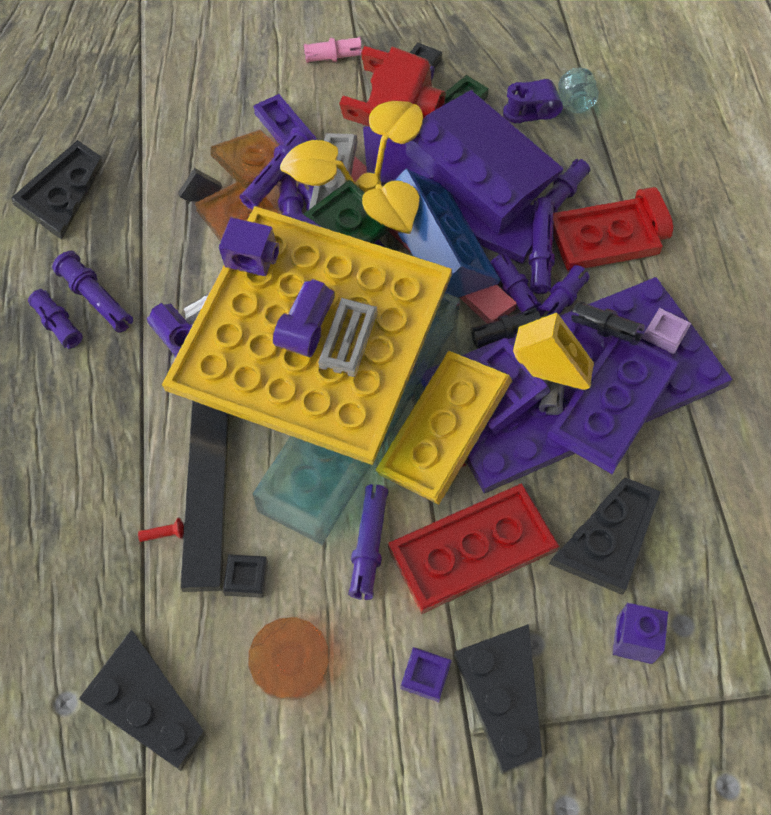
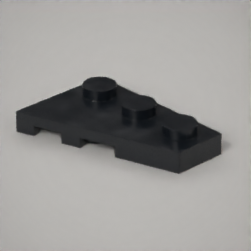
M624 477L597 507L590 518L578 528L564 547L552 557L549 564L623 595L627 589L661 491Z

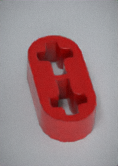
M656 187L637 190L635 198H641L659 239H670L673 234V221L659 190Z

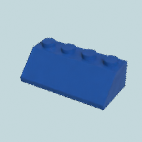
M406 168L395 181L408 183L417 190L419 208L411 233L407 234L399 231L398 234L401 240L407 244L412 256L452 269V276L443 296L456 299L499 283L501 281L450 192L440 183Z

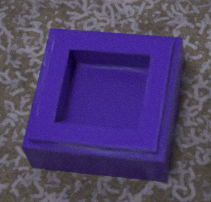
M413 647L400 689L439 702L452 660Z

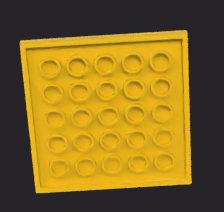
M254 206L247 221L273 228L275 240L279 243V255L276 263L270 264L266 276L223 266L162 386L167 392L373 465L451 279L452 269ZM314 279L325 283L329 289L333 290L335 298L321 325V336L318 346L311 357H306L275 346L273 344V333L279 318L284 313L289 314L304 281ZM341 298L377 307V316L356 377L348 376V372L344 371L341 374L333 371V368L327 367V370L321 369L318 364ZM348 309L331 358L337 359L354 310ZM366 313L361 315L345 360L346 362H350Z

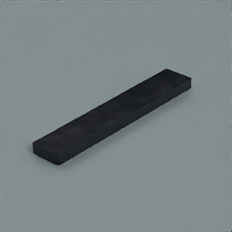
M192 401L180 588L182 592L222 591L229 413Z

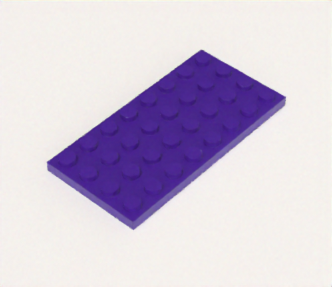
M657 277L588 304L604 311L606 309L615 310L618 316L637 323H643L644 331H637L643 335L659 308L689 322ZM572 311L560 315L595 364L613 336L603 337L595 329L572 322L571 315L579 316V314ZM692 324L674 354L642 338L640 340L648 346L681 362L677 372L645 423L724 389L733 380ZM514 334V338H505L513 348L517 334ZM503 339L461 356L477 362L478 358ZM439 365L420 372L419 380L424 388L428 385ZM567 385L564 387L563 410L578 388ZM539 400L496 435H494L487 423L465 460L484 494L576 454L547 437L560 414H545L546 408L544 412H541L539 410L541 400Z

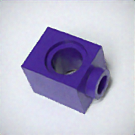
M230 217L218 247L225 267L266 276L270 264H275L279 255V243L275 240L273 228Z
M627 603L616 619L612 655L653 664L665 652L668 611Z

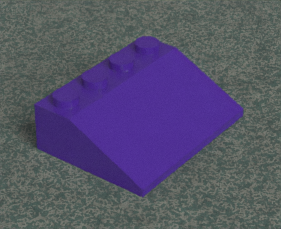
M472 90L429 113L423 119L419 134L413 140L406 143V155L498 235L564 169Z

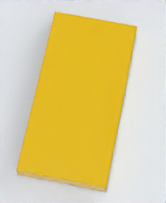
M448 350L375 471L380 476L439 505L512 382L510 375Z

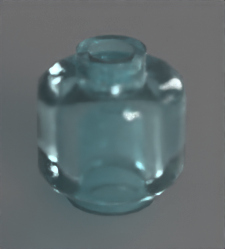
M582 67L573 68L564 73L558 82L559 96L563 103V108L568 112L584 113L596 104L599 90L596 78L590 70Z

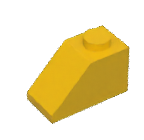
M557 312L519 327L513 352L517 361L523 364L533 377L582 390L590 388L594 362Z

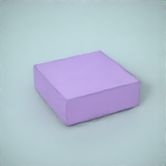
M659 308L642 339L674 354L691 323Z

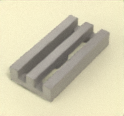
M341 298L318 361L319 368L327 370V367L333 368V371L341 374L344 371L348 372V376L356 377L377 316V307ZM348 309L354 310L337 359L331 358ZM366 313L350 362H346L345 360L361 315Z

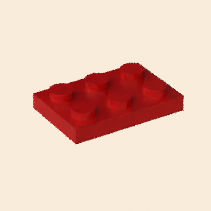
M641 198L553 213V236L567 271H570L573 266L590 268L660 255L663 248Z

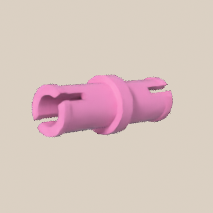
M357 37L335 41V38H329V42L304 44L306 63L332 59V62H336L337 58L361 56V39Z

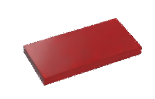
M522 483L388 543V549L421 614L558 551L559 548L557 541Z

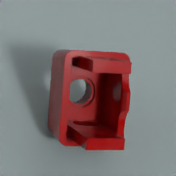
M364 46L361 52L364 70L373 73L370 80L372 91L368 102L366 103L342 95L339 102L344 119L370 126L369 116L376 106L390 101H404L418 105L422 110L424 119L429 113L444 105L445 91L432 87L431 68L427 59L393 46L389 53Z

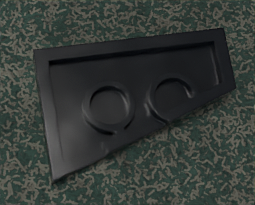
M77 140L11 197L13 205L62 240L103 164L101 156Z
M529 624L455 651L454 658L501 775L540 760L543 756Z
M132 629L79 697V700L179 771L183 769L206 735Z

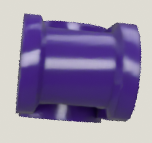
M550 79L524 83L516 82L507 89L508 103L503 108V116L507 121L514 124L542 119L549 120L561 113L563 103L553 81Z

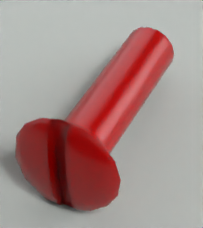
M178 517L174 524L138 531V539L140 542L173 535L183 539L184 523Z

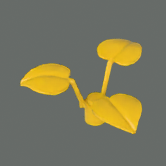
M404 101L385 102L372 110L369 116L370 128L374 133L383 136L380 141L375 173L362 174L357 182H354L343 162L337 160V147L323 140L306 141L293 148L283 159L280 169L300 183L320 186L333 180L338 168L347 181L350 179L365 193L362 204L365 212L370 217L391 229L410 234L419 208L418 192L413 186L402 181H390L382 186L380 174L387 140L390 138L399 144H405L413 140L419 134L422 127V110L418 105Z

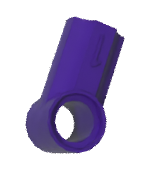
M314 279L304 281L289 314L284 313L276 324L273 333V344L300 355L311 357L320 340L321 325L335 298L334 291L329 289L323 282Z
M160 303L151 309V313L146 319L149 326L176 358L193 325L188 324L172 304Z

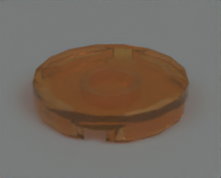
M297 617L279 618L266 624L256 634L248 651V668L256 686L267 696L275 699L299 700L313 693L324 681L328 671L329 649L322 632L311 622Z

